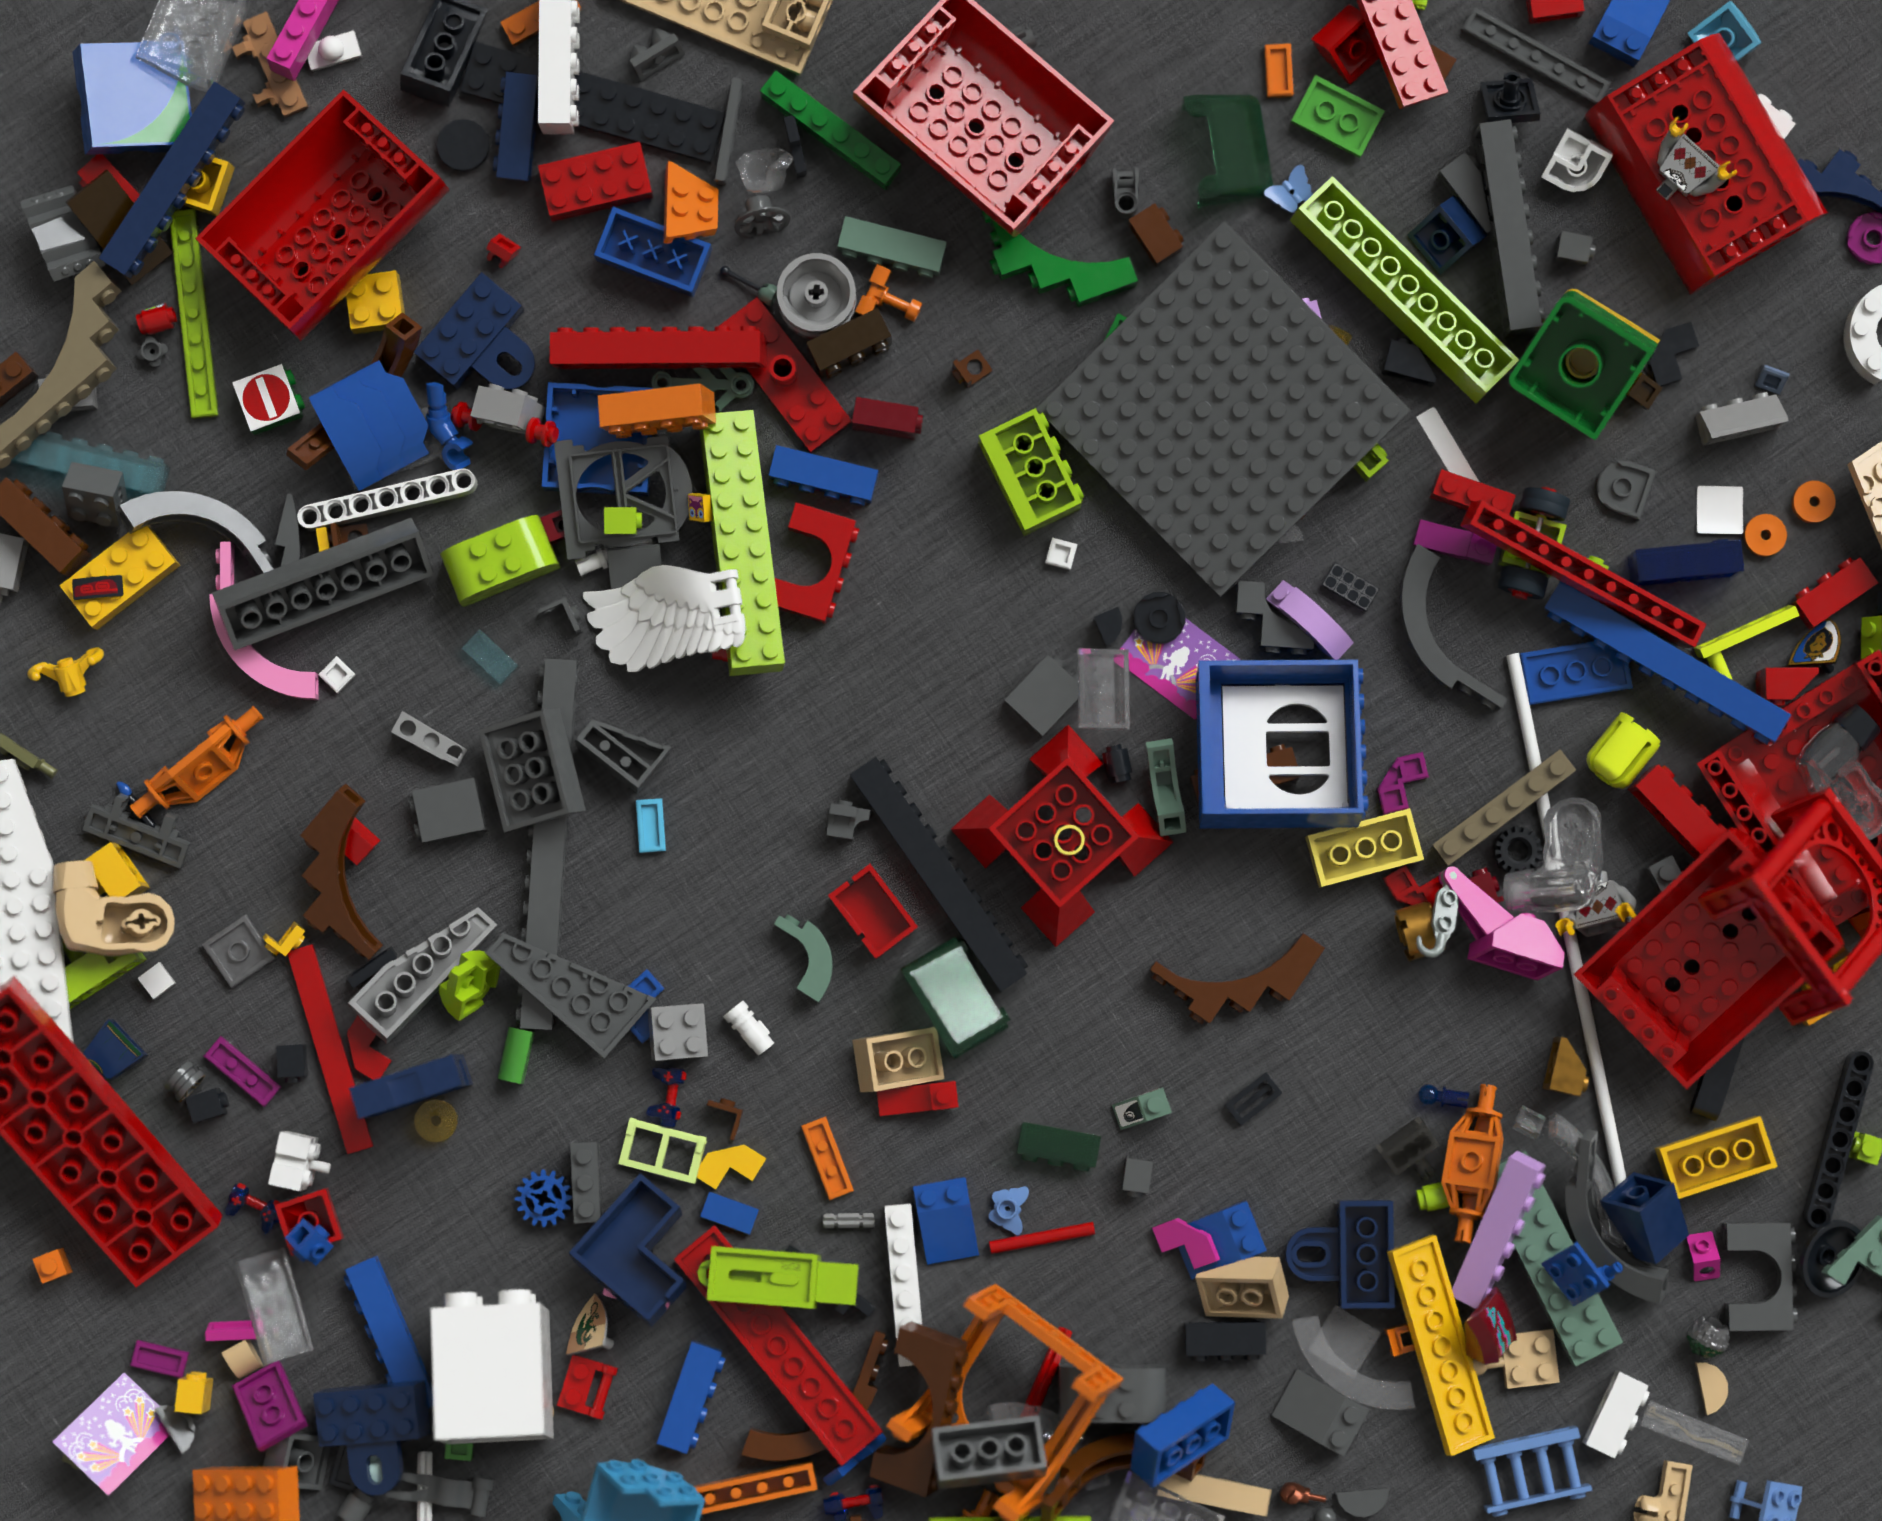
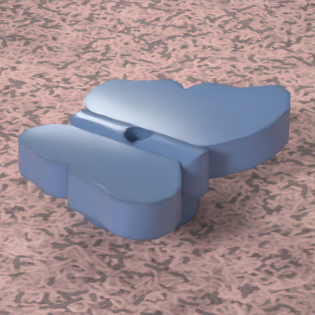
M1297 165L1292 170L1289 180H1285L1282 185H1274L1265 189L1264 197L1279 205L1281 209L1288 213H1294L1301 202H1306L1312 196L1311 186L1307 183L1308 178L1305 174L1304 166Z
M1023 1186L1021 1188H1011L1010 1190L995 1191L992 1195V1199L995 1202L994 1209L990 1211L989 1219L998 1226L1003 1225L1004 1229L1011 1231L1015 1235H1020L1023 1230V1224L1018 1214L1021 1213L1020 1206L1028 1198V1187ZM1006 1206L1010 1207L1009 1211H1006Z

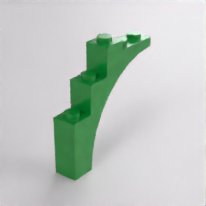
M981 210L985 223L990 222L993 232H990L994 247L999 246V249L992 252V259L989 260L993 274H998L1001 281L1031 271L1028 274L1032 288L1037 287L1039 294L1069 284V287H1066L1071 302L1075 301L1078 308L1137 286L1138 279L1129 257L1110 262L1096 263L1066 260L1049 254L1031 244L1021 234L1015 237L1011 236Z

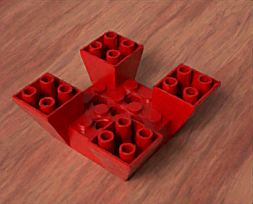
M1069 724L1029 759L1045 778L1012 808L1007 810L989 794L950 829L985 869L1007 851L1039 886L1040 890L1021 909L1055 947L1095 913L1080 890L1115 858H1118L1135 877L1173 843V840L1168 835L1160 836L1158 824L1139 803L1121 817L1087 778L1103 762ZM1047 806L1052 809L1053 817L1050 820L1044 821L1039 818L1038 810L1041 807ZM1087 809L1091 815L1090 820L1086 823L1079 822L1076 819L1077 810ZM1074 825L1083 832L1085 839L1084 847L1087 848L1089 853L1086 860L1080 861L1074 855H1065L1058 851L1054 841L1058 827ZM1069 829L1071 837L1065 841L1058 839V845L1062 850L1072 852L1081 845L1082 840L1078 831ZM1047 844L1051 849V855L1048 858H1040L1036 854V847L1038 845Z

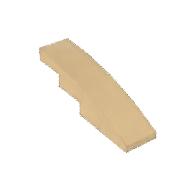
M1173 1474L1159 1484L1157 1494L1267 1516L1272 1490L1197 1474L1192 1481Z

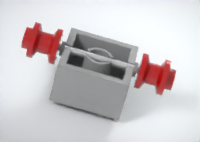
M489 384L488 387L478 385L472 409L469 408L466 402L461 401L451 411V420L454 426L458 428L468 424L470 430L478 431L482 423L492 428L526 435V441L531 444L541 440L542 445L545 447H550L557 441L559 436V429L554 421H547L544 425L541 424L546 407L537 403L538 398L529 396L527 392L519 389H512V392L504 390V387L495 384Z

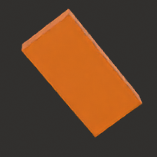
M1291 43L1265 45L1267 98L1293 97Z

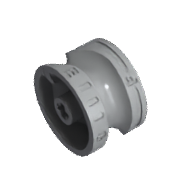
M811 253L796 258L783 270L777 285V299L784 322L793 332L804 338L814 339L851 321L855 314L857 297L854 279L848 268L841 261L830 255ZM813 295L819 296V300H814Z

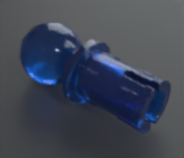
M1426 1084L1419 1089L1418 1098L1425 1105H1432L1439 1101L1441 1102L1440 1107L1448 1105L1466 1109L1468 1101L1457 1100V1098L1469 1099V1092L1446 1089V1086H1443V1091H1438L1434 1085Z

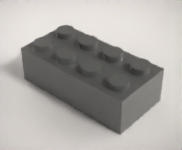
M1039 1415L932 1428L931 1441L938 1490L1045 1477L1047 1465Z

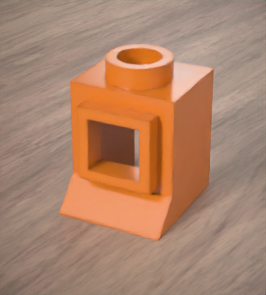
M1408 1323L1384 1329L1385 1334L1388 1335L1391 1347L1389 1350L1392 1356L1415 1351L1414 1344L1405 1346L1402 1344L1400 1334L1410 1332Z

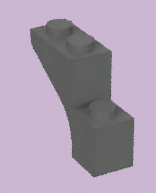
M1238 581L1235 615H1241V620L1255 621L1257 616L1261 617L1259 648H1265V653L1280 654L1281 649L1291 650L1292 655L1306 656L1307 651L1311 652L1314 649V641L1310 636L1271 611L1265 598L1264 582Z

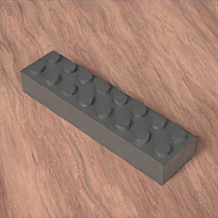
M1511 119L1480 123L1473 136L1491 225V231L1488 236L1503 336L1506 339L1535 335L1542 327V323L1545 322L1544 308L1539 307L1538 297L1541 296V286L1539 281H1535L1534 271H1537V260L1535 255H1531L1530 245H1533V233L1531 229H1527L1526 219H1529L1530 215L1528 204L1523 203L1522 194L1526 192L1524 178H1520L1518 168L1522 167L1521 154L1515 150L1514 142H1518L1516 126L1512 127Z
M412 518L212 592L230 642L234 650L430 577L433 575L419 531Z

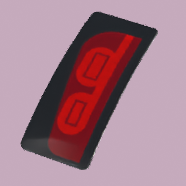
M122 575L72 580L74 600L124 595Z

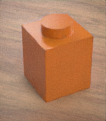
M64 1248L56 1249L33 1259L42 1284L73 1273Z

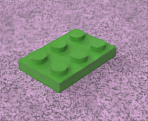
M1315 75L1291 123L1361 158L1385 110Z

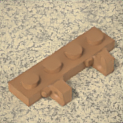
M267 11L243 21L248 35L242 37L244 42L233 46L232 49L238 60L245 54H252L254 58H259L269 82L265 83L267 88L263 89L262 93L258 95L253 94L258 107L271 102L272 106L279 105L285 118L309 108L297 79L292 81L272 72L266 58L278 36Z

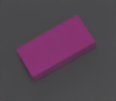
M137 1340L130 1366L182 1378L184 1377L190 1352Z

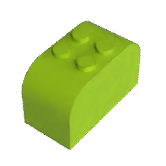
M539 515L515 520L453 545L440 553L458 601L463 607L561 568Z

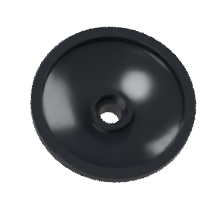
M1832 1220L1818 1227L1808 1238L1801 1254L1800 1274L1804 1285L1810 1292L1823 1298L1837 1297L1848 1291L1859 1279L1864 1267L1856 1263L1845 1285L1837 1283L1822 1273V1270L1827 1265H1831L1838 1258L1837 1255L1843 1249H1847L1856 1240L1855 1237L1861 1232L1857 1226L1844 1220Z

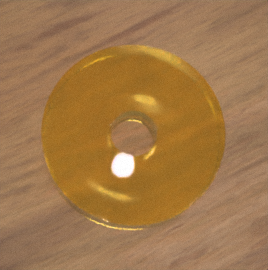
M443 1100L425 1102L419 1107L415 1115L417 1132L422 1138L431 1142H441L450 1138L458 1125L456 1110L451 1104ZM434 1116L440 1117V1125L435 1126L432 1124Z

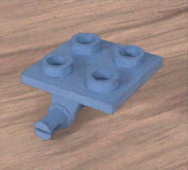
M1736 1480L1734 1495L1730 1496L1732 1504L1728 1517L1740 1519L1742 1504L1761 1508L1759 1521H1796L1798 1507L1801 1503L1802 1486L1767 1480L1763 1502L1759 1503L1745 1499L1747 1482Z

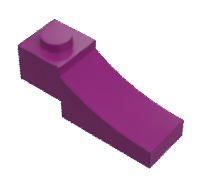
M1422 519L1419 520L1412 545L1416 546L1419 544L1433 552L1461 560L1467 559L1488 566L1492 564L1497 548L1496 545L1471 531L1448 527Z

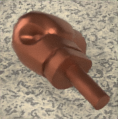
M1295 1482L1285 1483L1279 1492L1281 1500L1287 1504L1308 1503L1309 1500L1324 1503L1326 1501V1496L1311 1494L1310 1488Z

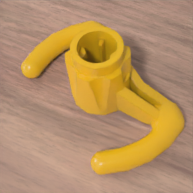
M99 647L91 648L81 658L73 660L72 657H67L57 661V665L41 662L31 667L27 675L30 680L38 681L42 673L58 682L60 690L64 692L65 697L75 696L86 690L85 686L87 684L83 674L89 666H93L103 659L104 651Z

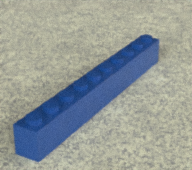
M1562 581L1559 582L1544 607L1545 611L1548 612L1547 617L1558 624H1561L1562 621L1571 625L1569 630L1582 638L1585 634L1594 639L1592 643L1604 651L1607 648L1617 652L1615 657L1627 664L1630 661L1640 666L1638 670L1651 678L1655 674L1662 678L1661 684L1673 691L1679 688L1686 692L1684 697L1695 704H1698L1700 701L1709 706L1707 710L1719 718L1722 715L1732 719L1731 725L1741 731H1745L1746 728L1755 733L1753 737L1766 745L1769 741L1773 744L1776 743L1791 718V714Z

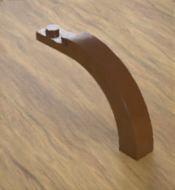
M403 312L385 325L381 343L371 364L380 360L386 373L402 377L417 347L422 327ZM320 423L287 449L286 456L304 470H308L332 451L334 446L322 423Z
M875 1330L860 1376L852 1392L866 1410L871 1405L878 1389L877 1386L868 1384L869 1380L875 1381L880 1367L875 1364L878 1354L884 1356L889 1342L884 1339L886 1333ZM751 1427L741 1455L755 1459L783 1461L810 1456L826 1449V1446L811 1428L794 1433H772Z
M1136 1432L1099 1439L1072 1454L1062 1465L1060 1478L1056 1482L1054 1490L1050 1495L1046 1494L1041 1501V1521H1054L1078 1491L1093 1479L1115 1470L1130 1468ZM1206 1454L1175 1474L1192 1481L1204 1466Z

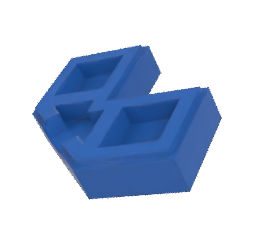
M648 969L628 985V987L654 998L665 989ZM648 1009L630 1029L642 1044L650 1038Z
M881 1433L845 1465L841 1466L838 1464L822 1478L824 1482L831 1486L845 1476L854 1466L872 1454L886 1441L885 1435Z

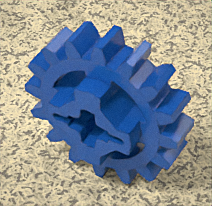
M546 1169L541 1170L540 1176L533 1171L531 1172L532 1179L529 1180L524 1177L522 1181L525 1186L517 1187V1190L522 1193L521 1196L515 1198V1201L522 1203L517 1208V1211L524 1210L526 1214L523 1219L533 1218L532 1225L534 1226L538 1221H542V1226L547 1227L548 1220H551L552 1224L556 1225V1217L559 1216L565 1219L566 1215L563 1210H571L572 1208L567 1204V1200L573 1199V1195H567L566 1192L571 1188V1185L564 1186L562 1184L565 1180L564 1176L556 1179V1171H552L550 1176L547 1175ZM545 1180L543 1187L539 1189L531 1188L535 1182ZM555 1185L560 1189L562 1199L556 1197L553 1190ZM547 1191V1197L551 1198L555 1203L546 1202L544 1205H541V1199L537 1198L538 1196L533 1195V1193L543 1194ZM527 1198L532 1199L535 1208L533 1211L528 1206ZM549 1207L558 1209L552 1215L543 1216L545 1210Z

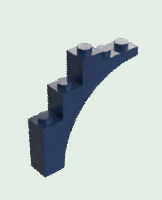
M1839 149L1821 173L1817 171L1818 167L1813 162L1807 159L1802 160L1801 158L1797 161L1818 197L1847 199L1882 214V190L1879 191L1873 187L1872 181L1866 176L1855 173L1861 164L1857 162V157L1851 152ZM1737 197L1728 209L1738 211L1742 207L1741 200Z

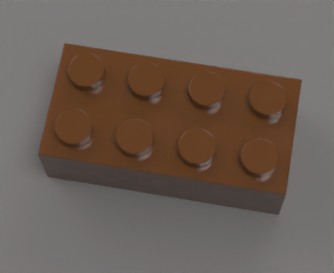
M6 477L0 483V516L60 573L70 578L92 556L87 551L90 546L74 533L70 535L68 531L71 528L62 519L55 515L51 517L49 513L52 510L42 500H39L37 497H30L33 492L23 482H20L17 478L12 481Z

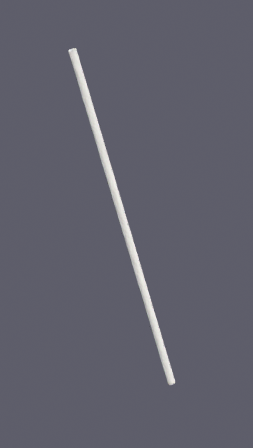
M1515 653L1506 655L1529 770L1532 771L1541 764V758L1520 655ZM1546 793L1536 801L1559 917L1562 919L1566 918L1569 914L1571 904L1548 793ZM1574 928V935H1569L1566 931L1563 933L1614 1186L1617 1187L1626 1179V1173L1589 992L1573 975L1583 965L1576 929Z

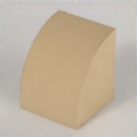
M246 1339L222 1352L227 1364L239 1379L264 1367L250 1339Z

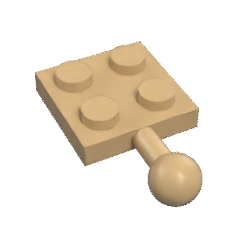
M1553 1329L1516 1333L1517 1341L1511 1343L1502 1354V1357L1499 1358L1498 1363L1484 1365L1472 1358L1477 1376L1484 1374L1487 1369L1503 1367L1505 1388L1507 1389L1560 1383Z

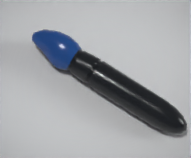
M119 781L116 783L119 793L130 796L128 805L138 800L132 794V790L127 784ZM148 812L140 819L142 823L155 828L156 823Z

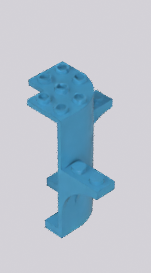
M633 1459L631 1462L610 1460L606 1463H597L587 1501L576 1492H567L566 1494H555L552 1504L559 1512L562 1521H699L705 1499L696 1491L695 1487L682 1479L683 1476L673 1471L668 1472L649 1466L644 1461Z

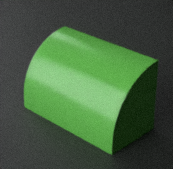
M508 1027L497 1079L524 1084L535 1032Z

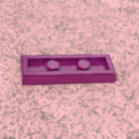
M222 1036L217 1039L203 1056L263 1107H266L282 1088L279 1083Z

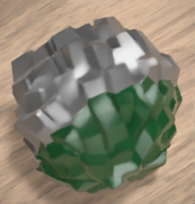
M1701 1316L1689 1325L1687 1339L1692 1353L1708 1359L1720 1355L1726 1350L1729 1345L1730 1332L1728 1326L1723 1325L1720 1320L1713 1317L1705 1320Z

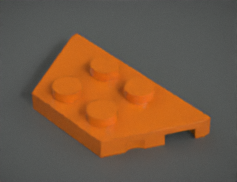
M668 161L665 171L664 243L670 244L673 239L684 237L685 240H691L698 236L707 237L715 235L718 229V189L675 163Z

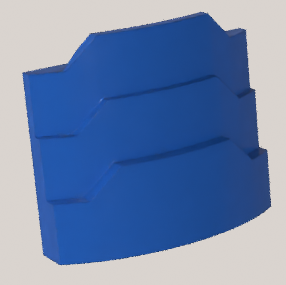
M380 360L309 396L326 433L359 491L429 454L423 442L428 429L425 417L404 378L386 373Z

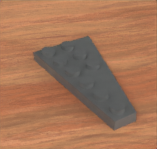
M501 933L484 952L602 1058H605L656 1000L652 996L505 933Z

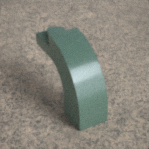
M1172 738L1146 742L1149 779L1160 836L1185 833V814L1179 791Z
M788 914L785 918L779 915L774 925L798 939L805 946L808 953V969L797 989L820 1003L829 987L833 972V959L828 942L819 929L808 920L801 929L798 927L800 922Z

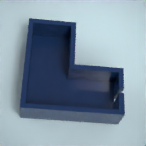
M640 1173L569 1252L571 1259L651 1328L667 1311L665 1304L672 1305L687 1288L685 1281L650 1252L683 1215L681 1208Z

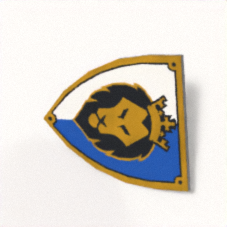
M1828 617L1807 632L1795 647L1788 666L1821 665L1825 673L1833 672V664H1836L1842 645L1841 633L1837 625Z

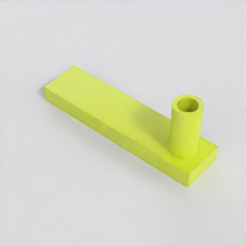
M1787 605L1700 644L1694 650L1697 657L1707 658L1712 669L1732 679L1721 653L1722 650L1800 615L1796 606Z

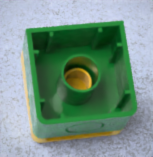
M1569 289L1559 299L1511 373L1509 382L1512 388L1596 441L1655 351L1660 339L1578 289Z

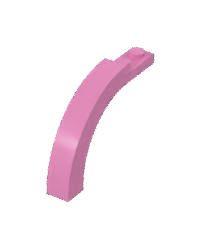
M220 542V548L216 549V564H220V575H216V590L235 584V546L232 542ZM209 594L210 609L216 632L230 657L246 674L265 687L280 694L304 700H319V675L316 672H300L280 667L265 659L252 645L234 650L212 594Z

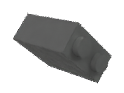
M1047 654L1004 700V703L1041 738L1086 692L1083 688L1085 682L1075 673L1072 676L1064 670L1066 664L1056 655L1052 658Z
M470 778L412 791L413 797L409 798L411 812L417 814L418 823L414 824L417 839L422 838V843L427 844L487 831L477 779Z

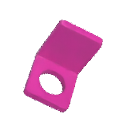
M1709 1231L1690 1234L1686 1240L1693 1260L1694 1281L1719 1278L1720 1256L1713 1233ZM1705 1267L1714 1268L1709 1273H1700V1270Z

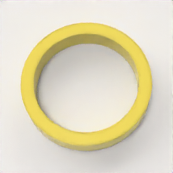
M1065 825L1056 832L1054 841L1059 852L1065 855H1075L1083 848L1085 839L1083 832L1078 827ZM1074 829L1079 832L1082 841L1077 850L1067 852L1059 847L1058 836L1063 830Z

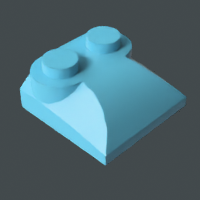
M1732 1L1727 2L1687 33L1694 43L1712 34L1721 33L1737 61L1755 50L1762 43L1755 30Z

